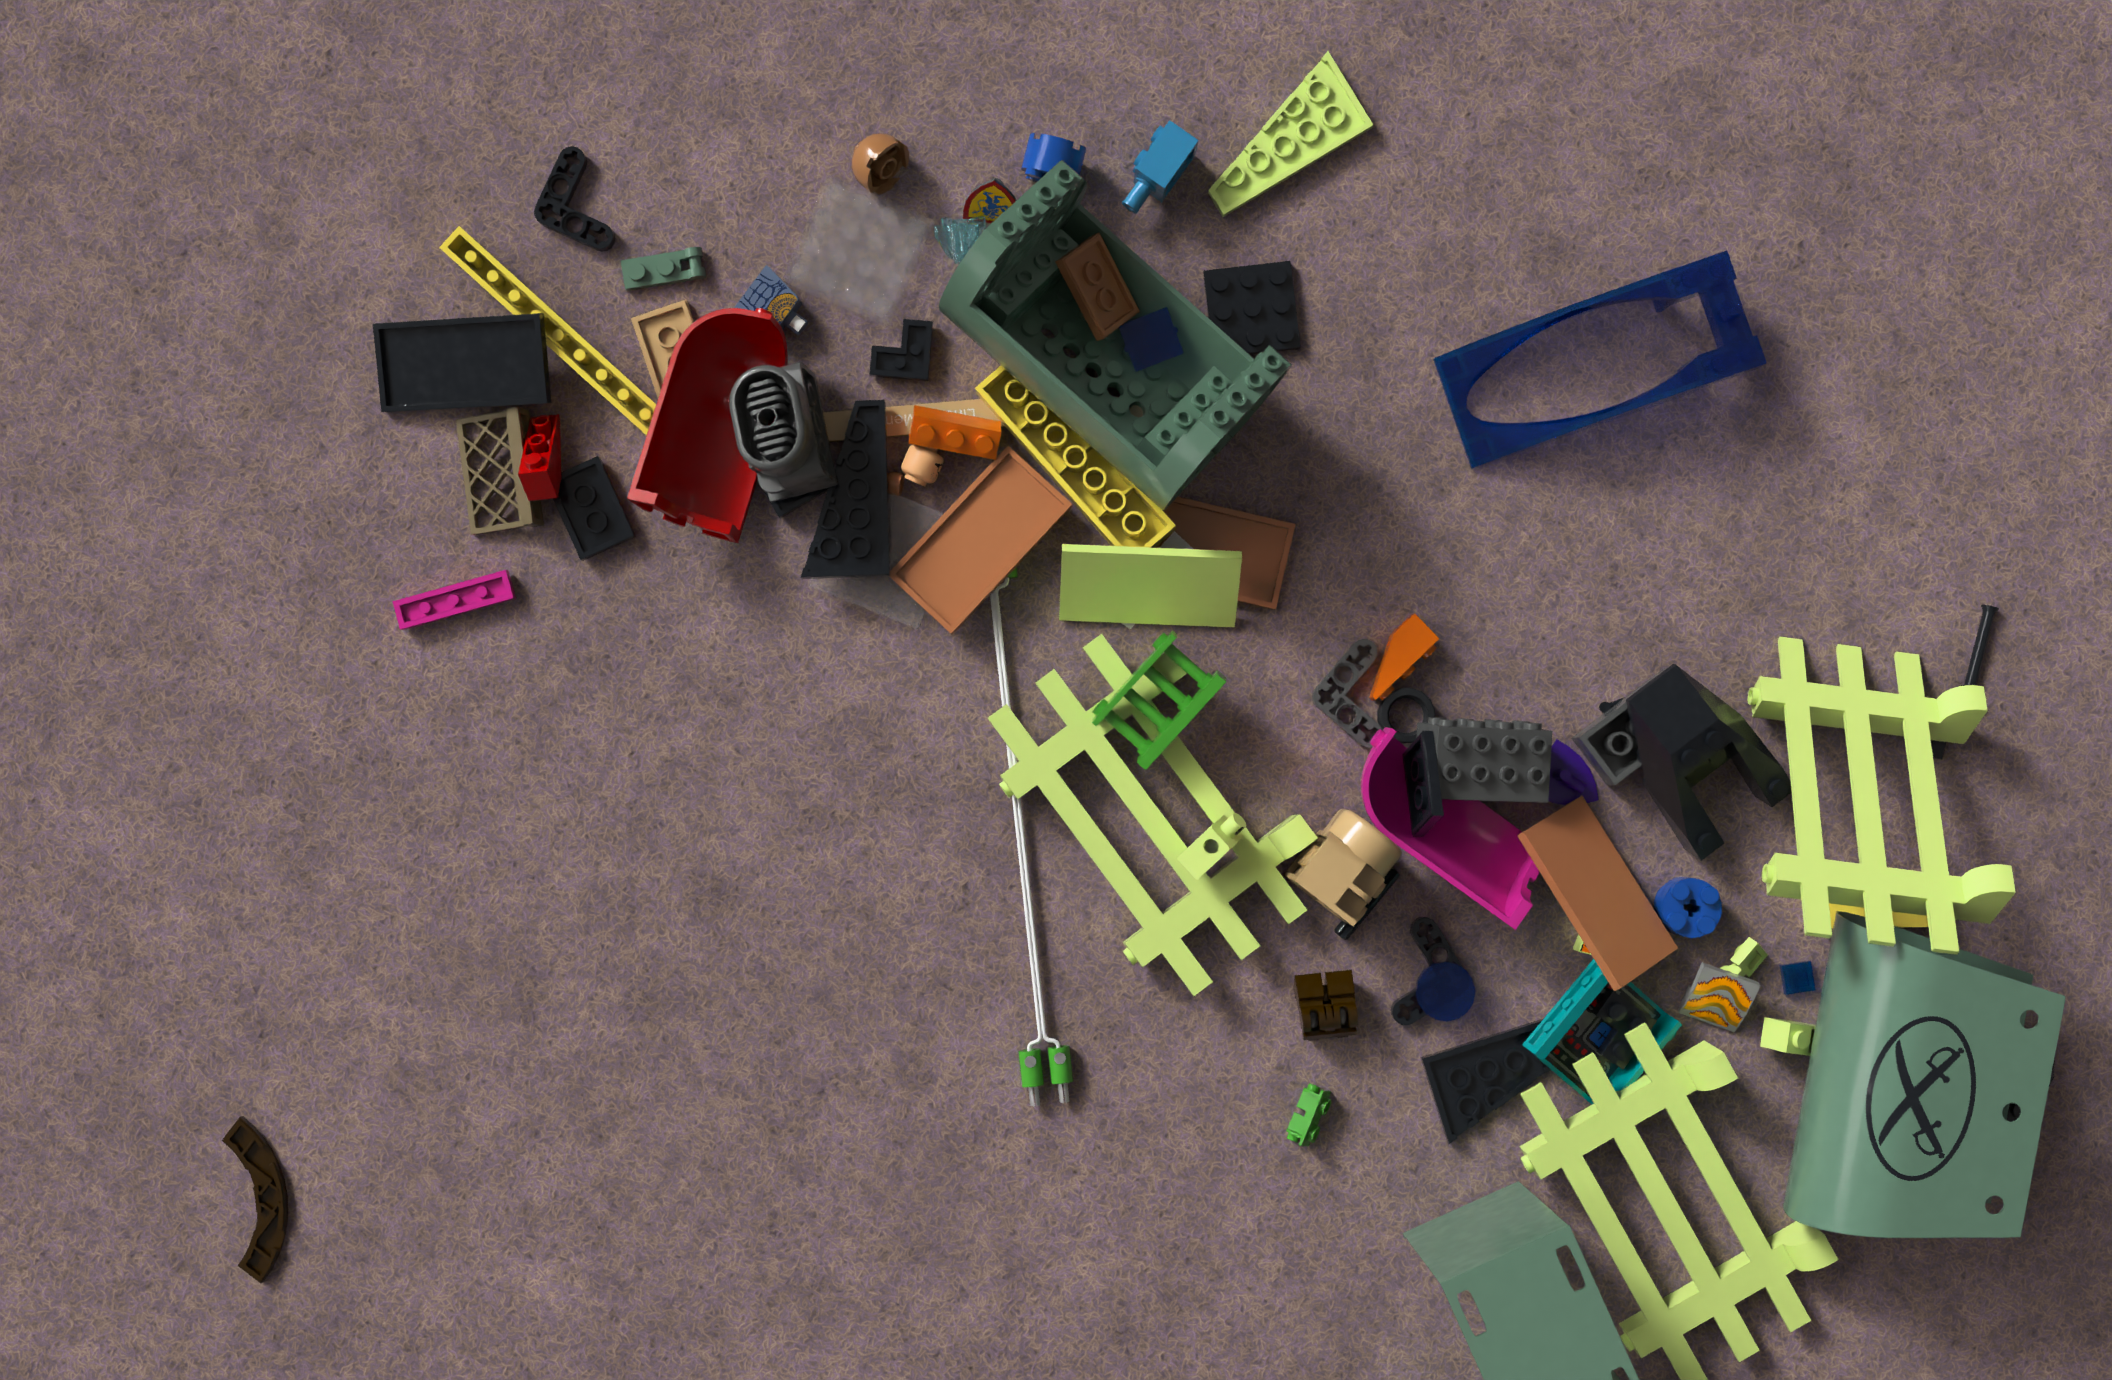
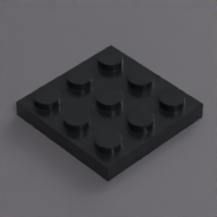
M1290 261L1203 271L1208 318L1249 355L1263 353L1268 345L1272 346L1276 351L1301 348Z

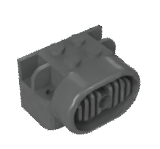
M803 362L783 367L760 365L744 372L732 387L729 398L730 413L738 450L743 459L749 464V468L757 473L760 487L768 492L769 502L772 503L838 485L815 373ZM776 416L775 421L768 426L769 420Z

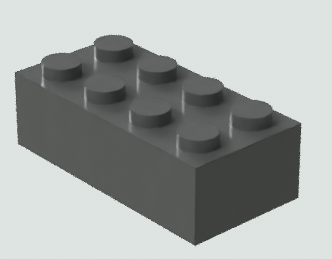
M1667 668L1662 669L1571 738L1606 785L1618 784L1642 765L1637 756L1638 744L1636 735L1632 732L1626 699Z

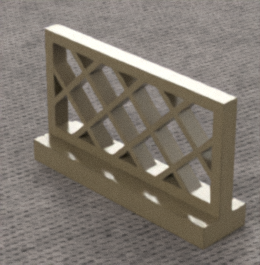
M512 407L507 408L506 411L456 419L471 535L523 527L544 526L541 500L528 501L518 476L530 423L529 410ZM506 418L507 430L500 438L491 429L497 420ZM476 424L483 429L474 442L467 438L465 425ZM487 434L498 441L490 454L479 447ZM503 446L509 449L511 453V459L506 466H503L494 459ZM476 450L487 458L478 471L470 465V458ZM491 463L502 470L494 483L483 476ZM507 475L513 478L515 487L510 495H507L498 488ZM479 480H482L490 487L482 500L474 495V487ZM495 491L506 499L498 512L487 505ZM510 504L518 508L519 521L509 522L502 517ZM484 508L494 517L488 526L479 527L477 516ZM499 520H500L502 523H504V524H498V525H496Z

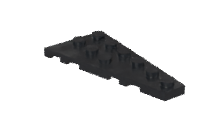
M885 400L855 401L845 432L842 449L836 461L835 472L838 485L829 487L827 490L814 539L811 542L805 568L803 567L800 577L801 579L890 576Z

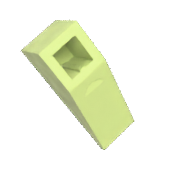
M1764 1017L1760 1046L1785 1053L1810 1056L1816 1025Z

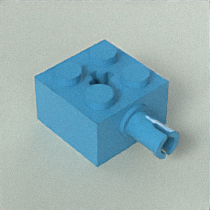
M1170 120L1165 127L1160 125L1151 137L1152 143L1149 150L1143 149L1133 163L1135 165L1132 171L1135 173L1133 182L1135 186L1126 199L1122 201V204L1135 214L1138 213L1149 195L1163 202L1196 155L1199 140Z

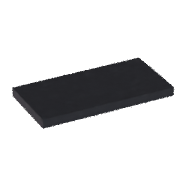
M544 313L373 324L381 412L552 403Z

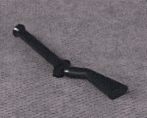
M1981 605L1983 612L1965 683L1959 686L1977 685L1994 616L1999 610L1997 607ZM1931 740L1933 758L1943 759L1947 742Z

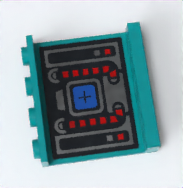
M1594 959L1522 1044L1591 1104L1594 1103L1575 1071L1573 1063L1593 1052L1615 1091H1621L1628 1087L1644 1072L1635 1054L1623 1070L1596 1052L1613 1027L1593 1014L1592 1010L1607 988L1613 989ZM1632 982L1614 991L1657 1021L1650 1031L1661 1050L1675 1037L1678 1029L1683 1025L1663 1011Z

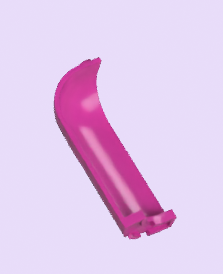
M1385 727L1383 730L1379 729L1370 741L1373 747L1366 759L1361 777L1363 804L1374 826L1399 847L1516 930L1533 906L1530 900L1532 891L1527 888V884L1529 881L1533 883L1539 874L1538 868L1517 836L1522 831L1479 800L1442 799L1444 816L1424 837H1413L1402 756L1407 747L1394 737L1397 732L1394 729Z

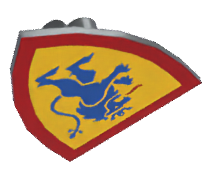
M993 178L971 191L965 201L963 219L992 223L1017 200L1000 179Z

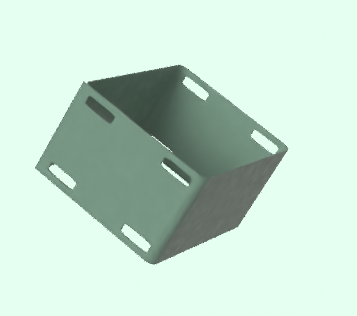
M1519 1181L1402 1233L1404 1239L1408 1240L1442 1286L1484 1380H1621L1613 1371L1619 1367L1625 1370L1629 1380H1639L1570 1225L1565 1223ZM1565 1245L1572 1252L1584 1279L1585 1287L1574 1291L1557 1256L1556 1250ZM1465 1290L1471 1293L1486 1327V1332L1477 1336L1472 1332L1458 1301L1457 1294Z

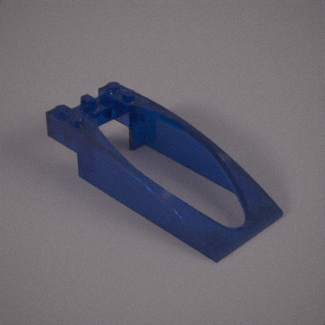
M1728 251L1605 292L1433 358L1471 469L1690 395L1700 388L1756 370L1767 364L1758 336H1753L1734 284L1737 277ZM1696 296L1700 297L1717 349L1696 356L1678 368L1677 373L1632 399L1589 414L1558 420L1526 423L1487 422L1474 417L1467 409V397L1470 389L1488 369L1528 339L1559 322L1618 303L1652 300L1656 312H1663L1673 304Z

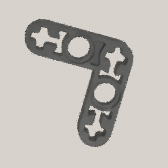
M1361 639L1356 641L1315 687L1312 692V701L1320 711L1361 746L1372 748L1371 740L1368 742L1363 740L1366 736L1365 733L1358 729L1355 734L1352 729L1359 725L1362 717L1366 720L1362 726L1367 730L1375 728L1377 732L1379 729H1383L1345 696L1377 657L1378 650L1376 645L1368 639ZM1367 645L1370 647L1368 653L1371 657L1369 659L1364 657L1357 663V665L1362 666V669L1358 671L1357 667L1353 663L1346 661V659L1350 656L1354 660L1359 655L1357 647L1363 648ZM1342 666H1347L1353 673L1352 679L1348 683H1342L1337 679V670ZM1329 678H1331L1336 686L1343 688V691L1339 693L1335 689L1330 695V698L1333 700L1332 703L1324 702L1321 704L1319 702L1321 696L1318 693L1320 690L1325 692L1332 686L1327 683ZM1346 707L1353 709L1356 714L1355 721L1349 725L1342 723L1339 717L1341 710Z

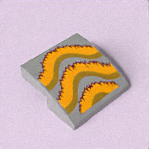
M1702 962L1692 986L1688 985L1678 1013L1735 1032L1748 1013L1761 985L1752 979Z

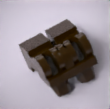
M1352 970L1325 972L1324 985L1321 973L1294 975L1293 989L1299 1011L1303 1040L1313 1041L1322 1038H1342L1357 1035L1358 1015Z

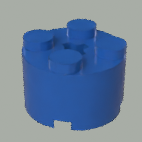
M1030 133L1021 170L1027 175L1026 179L1037 182L1059 161L1063 160L1080 175L1086 147L1080 145V149L1077 150L1072 148L1073 141L1047 134H1041L1040 139H1036L1035 133Z
M1676 877L1669 880L1657 891L1654 899V910L1668 932L1683 937L1697 938L1710 934L1715 930L1721 918L1722 903L1718 890L1709 883L1696 878ZM1684 904H1692V909L1686 911L1683 909Z

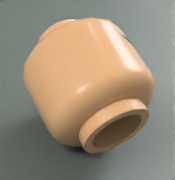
M911 445L901 465V470L905 473L904 478L924 487L927 483H934L944 462L943 457L937 454L938 449Z

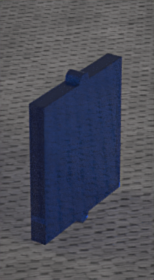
M1167 307L1127 322L1119 327L1126 345L1124 350L1129 353L1135 372L1184 354L1177 335L1179 329L1174 327Z

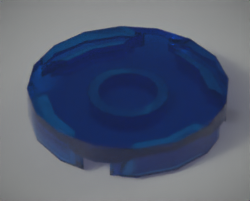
M1437 962L1425 968L1418 977L1415 987L1416 1000L1423 1012L1435 1020L1446 1022L1457 1020L1468 1013L1474 1003L1476 992L1473 979L1467 970L1451 962Z

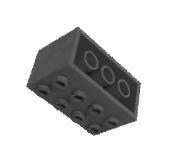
M1428 717V723L1417 722V737L1422 731H1433L1442 799L1548 803L1553 731L1542 729L1541 723L1516 720L1502 722V720L1491 719L1476 721L1465 718L1449 720L1439 717Z

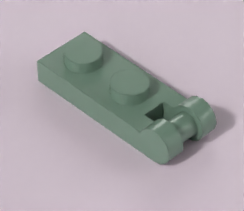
M691 247L681 251L621 260L626 291L706 278L705 268L701 265V258L703 257L702 248ZM689 261L690 269L683 271L681 262Z

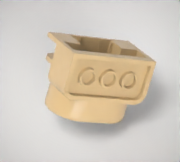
M1340 809L1324 830L1320 829L1315 834L1318 839L1302 850L1283 876L1338 919L1354 927L1367 911L1366 904H1369L1372 897L1377 898L1385 888L1384 877L1401 857L1402 851L1392 840L1351 810Z

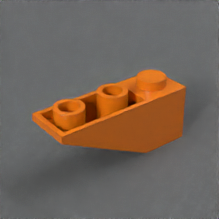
M1415 613L1410 615L1389 636L1369 696L1372 701L1378 697L1383 701L1393 692L1395 688L1392 684L1399 677L1405 680L1416 669L1413 664L1420 657L1425 660L1437 649L1434 644L1439 638Z

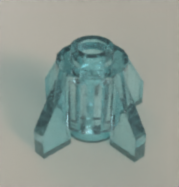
M985 216L970 219L944 217L941 218L940 225L934 226L935 239L948 258L954 259V263L960 264L975 241L986 229Z

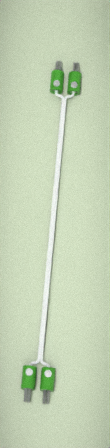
M1017 567L1008 575L1004 583L1000 584L990 595L1002 707L1007 704L1010 709L998 591L1008 585L1009 579L1018 577ZM1006 744L1008 765L1011 768L1017 763V760ZM1013 795L1014 820L1038 1038L1031 1041L1027 1049L1018 1051L1022 1087H1028L1030 1106L1035 1107L1033 1087L1036 1106H1039L1038 1086L1044 1085L1041 1051L1039 1048L1032 1049V1046L1041 1042L1042 1036L1045 1041L1055 1043L1056 1045L1048 1047L1051 1083L1058 1084L1060 1103H1064L1062 1084L1064 1085L1065 1103L1070 1101L1068 1083L1073 1082L1070 1045H1060L1058 1040L1048 1038L1046 1033L1021 797L1017 800Z

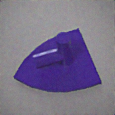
M1556 739L1551 748L1548 801L1567 805L1580 796H1583L1587 803L1598 801L1597 786L1590 768L1579 754Z

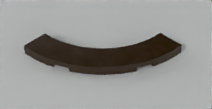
M241 1116L222 1139V1142L237 1155L245 1169H248L254 1184L257 1223L250 1245L238 1267L259 1283H263L273 1269L284 1243L288 1223V1195L280 1164L272 1148L256 1127L244 1116Z

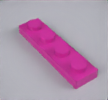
M503 570L392 602L400 630H407L514 600L516 596L509 571Z

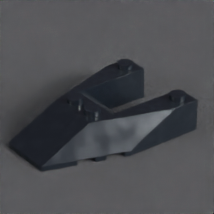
M1672 664L1626 699L1632 732L1636 735L1638 744L1637 756L1639 762L1642 763L1644 773L1643 784L1683 848L1700 861L1722 846L1724 841L1691 788L1729 759H1732L1752 794L1770 807L1775 806L1792 793L1791 781L1784 769L1742 715L1676 664Z

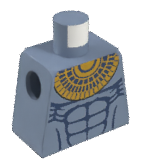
M767 265L734 307L755 311L756 308L766 309L773 314L782 329L787 327L797 335H800L808 324L805 318L796 313L802 305L801 300Z

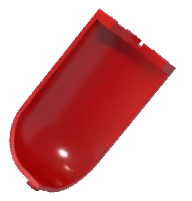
M741 308L720 309L700 317L683 332L674 347L627 496L630 502L647 512H652L655 509L664 513L663 520L675 525L685 527V524L689 523L702 528L701 534L739 543L758 477L757 473L749 468V464L743 459L738 450L730 413L729 398L733 385L747 370L760 365L776 367L788 365L786 337L782 327L770 311L762 308H756L755 311ZM776 416L769 420L768 426L775 421Z

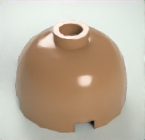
M872 134L856 145L852 156L851 168L856 180L864 188L878 195L891 190L900 179L893 177L902 166L907 168L909 163L908 147L888 134Z

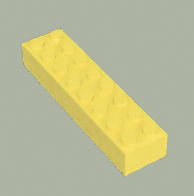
M999 366L975 387L979 398L983 400L1111 546L1156 548L1176 530V525L1162 509L1002 366Z

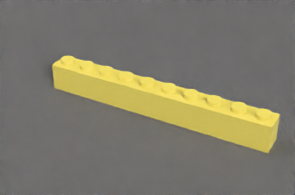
M458 226L439 248L513 315L544 313L546 345L647 436L656 403L465 230Z

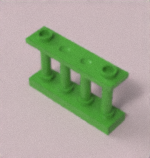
M1173 630L1168 636L1163 632L1153 643L1152 646L1155 650L1108 702L1103 699L1092 711L1095 714L1092 720L1095 726L1105 719L1138 748L1137 752L1140 755L1137 758V763L1145 770L1226 683V677L1218 670L1213 675L1209 672L1206 674L1172 644L1177 638V634ZM1163 652L1198 682L1197 686L1200 689L1193 697L1189 694L1185 696L1152 666ZM1143 674L1178 705L1177 709L1180 711L1173 719L1169 716L1165 718L1132 688ZM1123 697L1158 727L1157 731L1160 733L1153 741L1149 738L1147 740L1144 739L1112 710Z

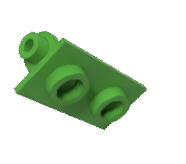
M1311 1083L1308 1084L1307 1088L1304 1087L1296 1106L1305 1110V1115L1294 1112L1286 1130L1289 1140L1298 1142L1299 1138L1301 1139L1300 1146H1309L1310 1142L1314 1143L1320 1132V1127L1317 1125L1321 1116L1327 1114L1332 1101L1329 1099L1331 1091L1321 1090L1318 1093L1320 1087Z

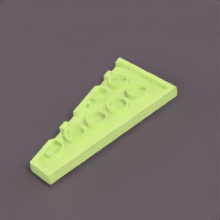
M1327 51L1321 58V61L1308 73L1302 83L1290 94L1262 127L1260 132L1248 143L1242 153L1208 190V194L1222 217H1225L1373 127L1372 121L1329 51Z

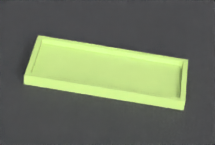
M1062 544L1059 620L1235 627L1242 551Z

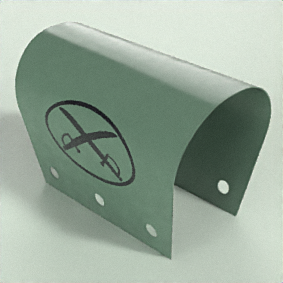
M1836 911L1783 1203L1785 1213L1793 1220L1813 1228L1864 1237H2021L2066 996L2033 986L2034 974L1959 949L1957 955L1932 952L1930 938L1894 926L1896 941L1894 947L1869 944L1865 917ZM2027 1010H2033L2038 1015V1022L2033 1028H2024ZM2010 1103L2017 1104L2021 1110L2020 1117L2015 1121H2007ZM1992 1196H1999L2003 1200V1208L1996 1214L1989 1213L1985 1208V1203L1991 1204Z

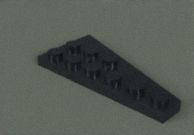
M1543 1019L1420 1057L1447 1143H1452L1457 1139V1136L1478 1124L1479 1120L1494 1109L1497 1110L1531 1085L1535 1079L1551 1070L1522 1045Z

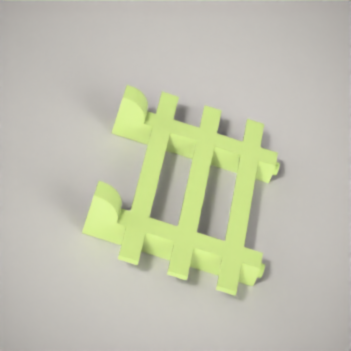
M1100 634L1084 646L1083 650L1114 690L1104 698L1108 702L1132 674L1105 637ZM1165 653L1152 664L1172 684L1187 674ZM1053 669L1035 682V684L1066 724V727L1038 747L1007 704L987 718L1019 760V762L1000 775V778L1003 780L999 783L1001 789L1008 798L1014 795L1018 800L1037 785L1142 926L1141 929L1123 941V944L1126 946L1123 953L1132 965L1138 962L1141 967H1144L1162 953L1192 995L1195 996L1213 981L1181 938L1203 921L1210 918L1240 960H1243L1260 945L1230 906L1229 902L1257 882L1287 924H1290L1307 911L1301 900L1276 868L1284 860L1294 856L1318 839L1300 814L1291 815L1257 841L1245 827L1241 831L1244 837L1232 848L1237 856L1210 877L1205 873L1196 880L1177 860V857L1187 849V846L1104 735L1114 727L1105 719L1097 726L1092 723L1095 717L1092 711L1100 702L1085 711L1056 670ZM1143 674L1132 688L1159 711L1152 702V699L1163 691ZM1125 697L1112 709L1123 720L1133 715L1151 741L1160 733L1157 731L1158 727ZM1177 735L1161 753L1213 824L1223 815L1229 818L1235 812ZM1083 750L1086 751L1190 891L1165 911L1161 912L1058 774L1057 770Z
M1779 637L1778 649L1781 679L1760 676L1755 686L1750 687L1747 698L1748 704L1752 705V717L1785 721L1797 855L1774 853L1769 863L1763 866L1762 881L1766 883L1767 895L1800 899L1802 901L1804 933L1807 936L1831 938L1832 928L1829 903L1862 907L1865 911L1868 943L1892 947L1896 944L1892 911L1927 916L1931 951L1957 955L1959 953L1955 920L1991 924L2016 893L2011 865H1984L1969 870L1962 877L1949 875L1931 740L1965 744L1988 711L1984 686H1959L1945 691L1937 699L1927 698L1924 694L1919 654L1895 652L1894 661L1899 694L1866 690L1861 647L1841 644L1836 646L1840 686L1807 682L1803 640ZM1811 725L1845 729L1859 863L1824 858ZM1871 732L1904 736L1921 871L1887 867Z
M1644 1022L1624 1035L1646 1074L1639 1077L1634 1083L1623 1090H1614L1597 1057L1592 1052L1572 1064L1594 1103L1563 1121L1541 1082L1520 1094L1542 1133L1519 1146L1524 1154L1520 1160L1529 1174L1534 1172L1540 1179L1545 1178L1562 1168L1641 1309L1638 1313L1619 1323L1624 1334L1620 1335V1338L1628 1351L1634 1350L1643 1358L1662 1347L1680 1380H1708L1683 1334L1713 1317L1737 1361L1741 1362L1760 1350L1735 1304L1765 1287L1787 1329L1793 1332L1810 1322L1811 1319L1786 1275L1795 1269L1799 1271L1818 1270L1831 1265L1839 1259L1824 1233L1817 1228L1797 1221L1765 1238L1687 1095L1696 1090H1714L1738 1079L1725 1053L1703 1040L1667 1061L1648 1025ZM1664 1108L1744 1249L1740 1254L1715 1268L1711 1264L1635 1127L1638 1123ZM1612 1138L1693 1280L1664 1298L1661 1297L1583 1157L1586 1153Z

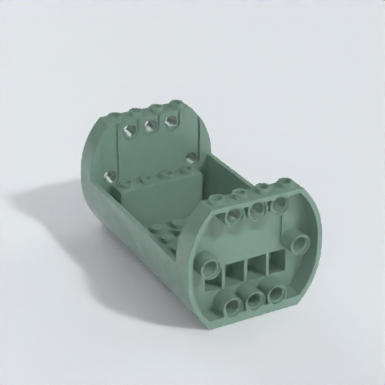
M1061 160L982 232L950 278L940 299L939 311L1164 511L1239 432L1284 378L1292 364L1270 345H1268L1263 353L1260 352L1253 359L1080 204L1087 189V182L1067 163ZM1100 233L1140 312L1106 338L1097 341L1055 261L1090 236ZM1041 329L1050 330L1055 338L1045 337ZM1063 349L1073 350L1076 358L1066 356ZM1085 368L1094 369L1098 377H1090L1086 373ZM1107 388H1115L1119 392L1120 397L1111 396ZM1133 405L1139 406L1143 411V416L1136 417L1132 415L1129 407Z

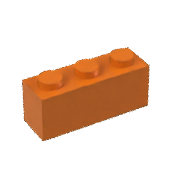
M914 405L908 444L996 460L1001 437V421Z

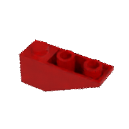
M559 414L540 415L530 418L518 472L528 501L558 497L561 483Z

